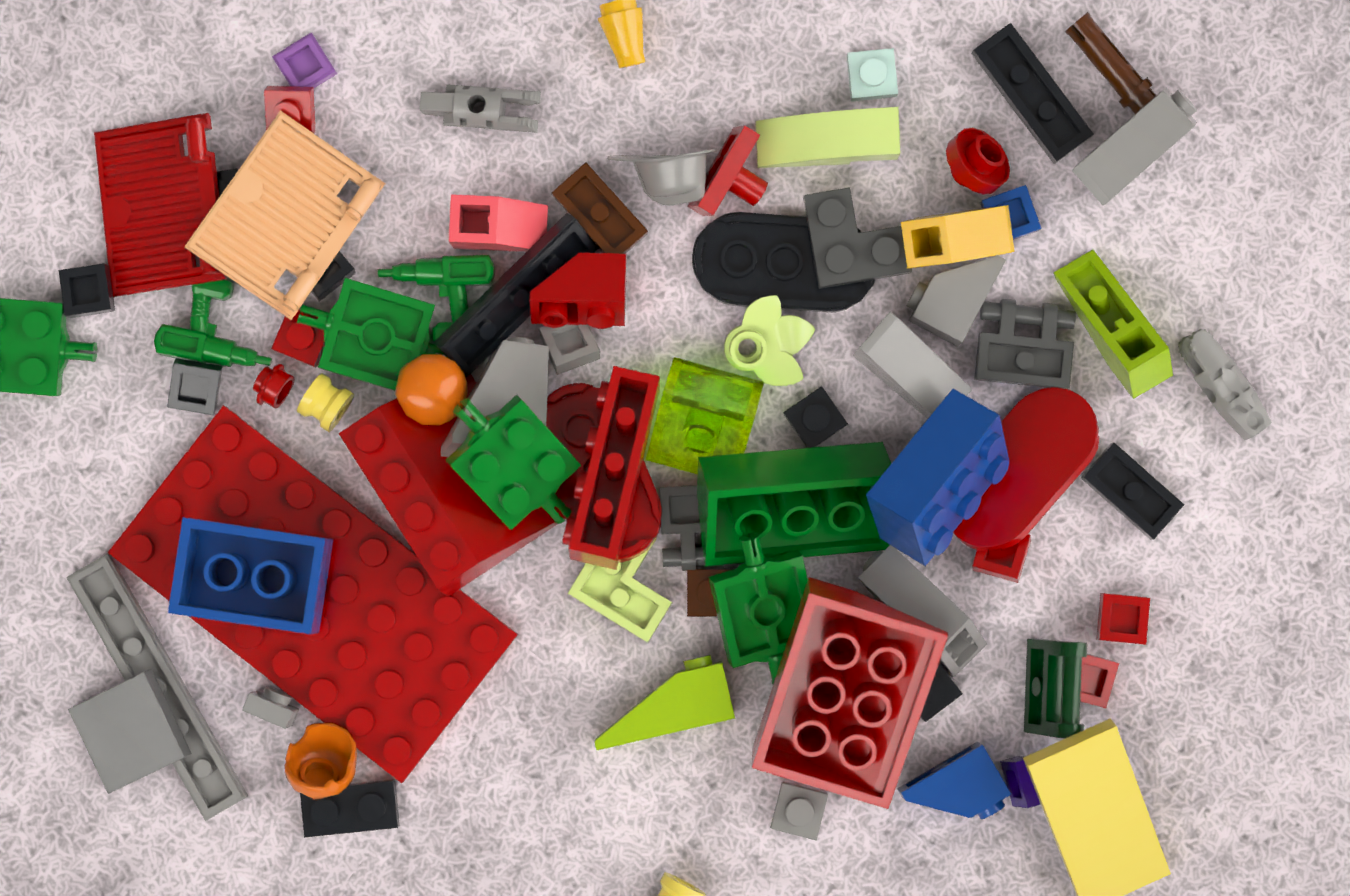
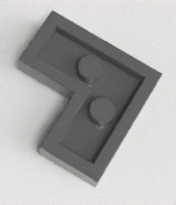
M850 187L803 196L819 289L910 274L912 272V268L907 269L901 226L858 233Z

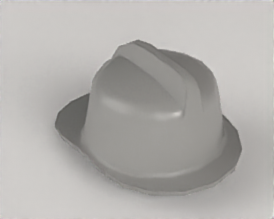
M711 149L682 155L607 156V159L633 161L644 192L659 204L673 206L699 201L703 198L706 182V156L717 150Z

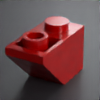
M578 253L530 291L531 324H542L550 328H559L565 325H589L597 329L625 326L626 254Z

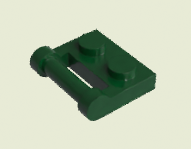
M1027 639L1024 732L1066 739L1084 730V724H1080L1082 657H1087L1086 642Z

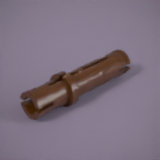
M1089 12L1065 31L1121 97L1118 102L1123 108L1128 106L1136 114L1157 96L1150 88L1153 83L1149 78L1142 79L1091 18Z

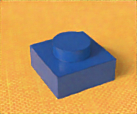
M1026 185L986 198L980 202L981 208L1008 205L1013 240L1042 229Z

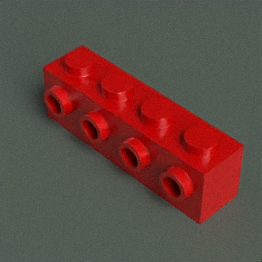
M613 366L610 382L603 380L601 382L596 408L602 409L599 426L591 425L585 447V453L592 455L588 471H579L574 498L579 499L580 503L576 517L568 516L562 544L569 545L568 550L571 560L617 570L660 392V376Z

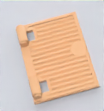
M280 110L184 248L292 320L385 183ZM348 179L360 187L349 204L337 197ZM285 270L298 277L286 295L274 288Z

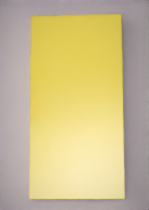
M1111 718L1023 757L1077 896H1124L1171 874L1117 726Z

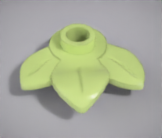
M777 295L761 297L746 308L742 325L735 327L727 335L724 342V353L733 367L742 371H754L765 384L773 386L792 385L804 378L800 366L792 355L798 353L807 344L814 334L815 328L808 321L798 316L781 315V303ZM745 339H751L755 342V349L749 355L741 354L738 349L741 341Z

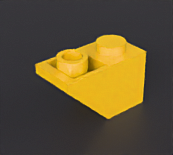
M1008 205L923 216L901 222L907 269L955 263L1015 252Z

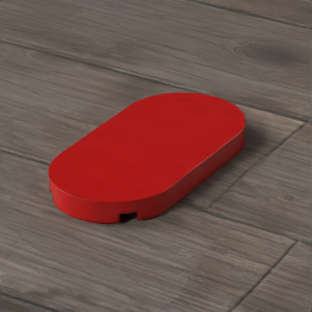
M573 383L562 386L547 397L546 427L581 464L559 486L555 493L571 509V517H576L580 503L579 499L574 498L579 471H588L592 455L585 453L588 433L591 425L599 426L602 409L596 408L600 388L585 383ZM644 459L618 562L629 561L648 550L654 539L657 538L660 531L661 503Z
M1057 387L1034 391L1021 399L1001 421L1010 460L1009 468L1002 480L997 484H991L981 496V503L975 514L968 520L963 519L954 530V535L963 544L979 551H989L988 549L995 550L998 548L1003 550L1016 545L1029 534L1092 461L1098 450L1099 426L1092 407L1079 394Z

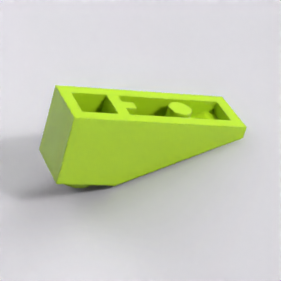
M1094 250L1087 252L1053 272L1058 284L1107 365L1133 399L1173 376L1169 347Z
M711 655L683 661L685 670L677 671L595 739L596 751L735 719L722 661L712 663Z

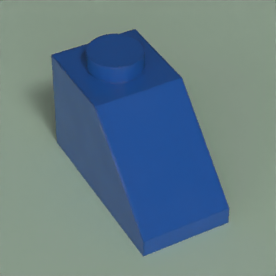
M979 742L970 745L897 788L901 797L907 802L967 818H972L978 814L981 820L1005 807L1003 799L1011 795L984 746Z

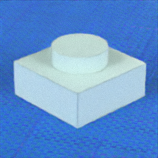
M894 48L847 53L851 102L898 96Z

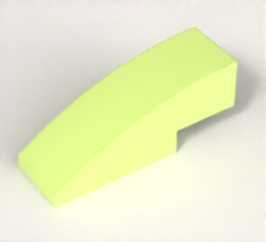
M898 107L830 111L756 121V133L760 134L756 142L757 168L846 165L855 161L897 160L901 154Z

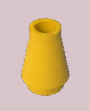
M616 0L600 5L601 17L597 19L617 59L619 69L645 63L642 7L637 8L636 0Z

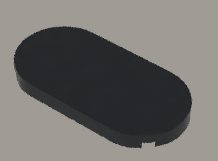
M746 212L727 213L709 223L699 234L693 247V271L702 289L718 302L731 306L748 307L756 299L777 295L781 303V309L826 313L841 312L861 302L875 282V280L819 289L807 218L803 216Z

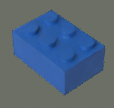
M954 388L949 392L866 494L880 539L925 567L934 555H941L947 549L957 526L963 519L968 520L975 514L981 503V496L991 484L999 483L1009 468L1010 460L999 414Z
M182 518L168 613L306 634L319 633L333 539L193 518Z

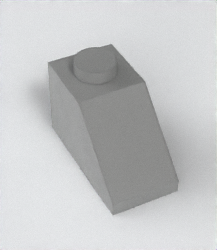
M995 256L935 274L927 285L919 281L906 305L914 310L908 321L958 347L963 343L1006 259Z

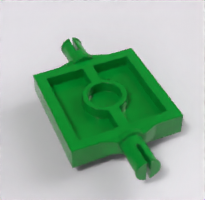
M348 278L344 279L339 299L330 310V313L302 304L300 313L314 316L318 319L299 314L297 320L298 324L301 323L324 330L325 346L318 366L319 369L393 391L396 390L399 371L405 364L422 354L437 353L444 355L435 344L429 343V325L435 308L434 304Z
M0 298V392L61 396L63 371L68 360L95 362L97 354L82 353L79 350L97 351V343L70 341L66 328L63 303Z
M517 394L499 411L486 417L472 404L469 398L460 401L472 416L469 417L458 404L455 406L453 413L471 431H469L464 443L446 459L447 463L510 530L532 510L540 506L551 516L556 524L563 523L565 520L554 507L556 506L567 518L571 515L572 511L555 493L559 486L581 464Z
M753 532L748 533L749 538L745 534L739 538L742 544L745 563L736 569L708 578L728 663L732 668H737L752 662H768L773 685L808 578L803 555L798 550L772 558L763 557L759 539L760 535Z

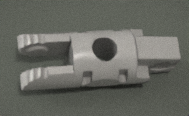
M447 84L446 93L421 92L419 109L424 115L443 116L444 126L537 133V120L529 117H506L505 107L506 103L527 106L540 104L541 91ZM486 102L482 112L473 113V107L476 103Z
M1206 329L1196 330L1192 335L1184 337L1182 341L1178 342V352L1194 374L1193 378L1218 413L1244 440L1256 436L1272 423L1252 385L1229 353L1226 354L1218 341L1213 338L1210 331L1207 332Z

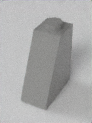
M1166 87L1081 160L1072 171L1104 206L1196 125L1197 122L1192 115L1197 109L1179 89L1172 94Z
M892 312L887 314L853 355V357L927 419L953 388L966 396L972 391V388Z
M512 337L503 340L490 356L468 397L472 404L486 417L499 411L517 394L546 426L549 346L534 344L532 339L525 337ZM463 407V411L471 417L472 414ZM457 417L441 446V456L449 457L464 443L469 431H471L459 417Z
M890 545L884 552H876L867 560L863 567V573L858 578L879 602L948 632L949 636L940 663L954 677L987 645L972 620L896 548Z

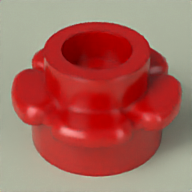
M277 364L273 369L265 367L257 376L253 385V391L258 393L256 401L259 405L265 403L276 409L287 398L294 385L295 377L284 370V365Z

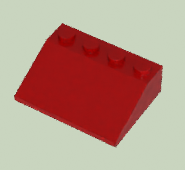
M472 374L466 378V398L469 397L476 384ZM396 398L377 407L338 434L437 589L449 597L557 524L540 506L532 510L510 530L447 463L446 459L448 457L441 456V446L457 417L442 425H422L406 416ZM555 506L554 509L565 520L566 518L563 513Z
M809 577L752 748V768L889 809L949 636L948 632L854 590Z

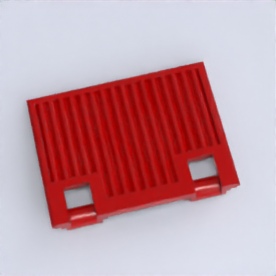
M209 113L94 132L107 260L110 268L113 297L227 280V276L202 259H200V266L197 267L196 255L184 248L219 198L215 153L207 151L205 131L212 130ZM185 134L187 136L188 146L187 156H185L183 144V135Z

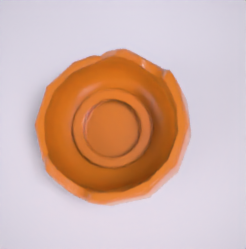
M422 354L405 364L399 371L395 395L406 416L422 425H442L457 417L453 413L457 404L463 409L464 406L460 401L467 397V381L464 372L455 361L440 354Z
M313 723L308 725L302 738L295 744L290 743L285 757L286 763L284 765L287 780L295 791L312 799H323L337 795L345 790L355 776L357 762L356 743L348 730L334 723Z

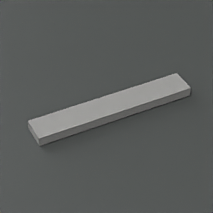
M106 554L66 577L124 680L126 681L152 669L192 753L172 764L204 820H209L248 797L247 792L112 556Z

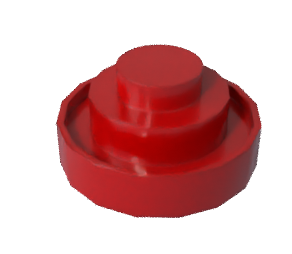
M964 128L948 142L946 148L947 162L954 180L961 186L967 187L979 194H992L1009 179V160L1001 145L986 132L976 128Z

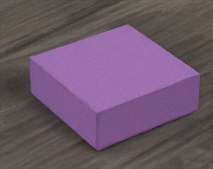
M312 33L272 56L290 86L316 88L337 75V72Z

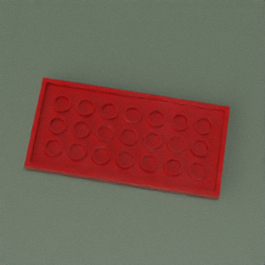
M225 405L222 406L107 552L170 601L182 518H193L333 539L319 633L306 634L189 617L324 723H334L348 730L356 743V748L400 783L406 780L518 636V633L461 589L449 597L439 591L413 551Z

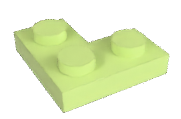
M653 542L648 550L640 556L629 561L618 562L617 570L586 563L567 593L646 642L650 641L673 603L633 578L652 548Z

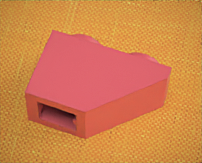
M451 194L449 243L454 249L527 252L547 233L548 205L499 196Z

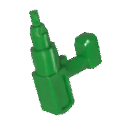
M489 255L416 259V263H400L392 266V269H378V277H392L393 280L401 282L416 281L417 285L421 286L439 285V297H448L452 322H439L432 329L433 341H435L468 309L465 286L491 285L495 277V265Z
M221 280L192 285L193 298L189 329L162 324L154 338L156 353L161 356L231 367L232 364L256 366L257 363L270 366L272 358L260 356L258 352L250 348L236 346V341L215 337L217 325L209 323L211 299L226 301L231 298L235 284L230 281Z

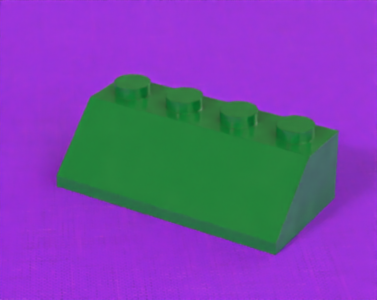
M872 442L698 457L697 501L705 566L745 563L742 544L739 538L744 534L749 538L748 533L753 532L760 535L759 539L763 557L770 558L794 550H798L803 557L886 550L890 544L880 539L866 494L892 464L884 443Z

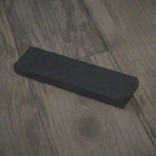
M566 213L433 343L447 358L457 363L467 378L497 349L503 340H506L531 315V290L578 253H595L599 247L576 218Z

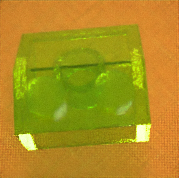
M674 357L663 390L646 460L698 475V457L745 453L764 382Z

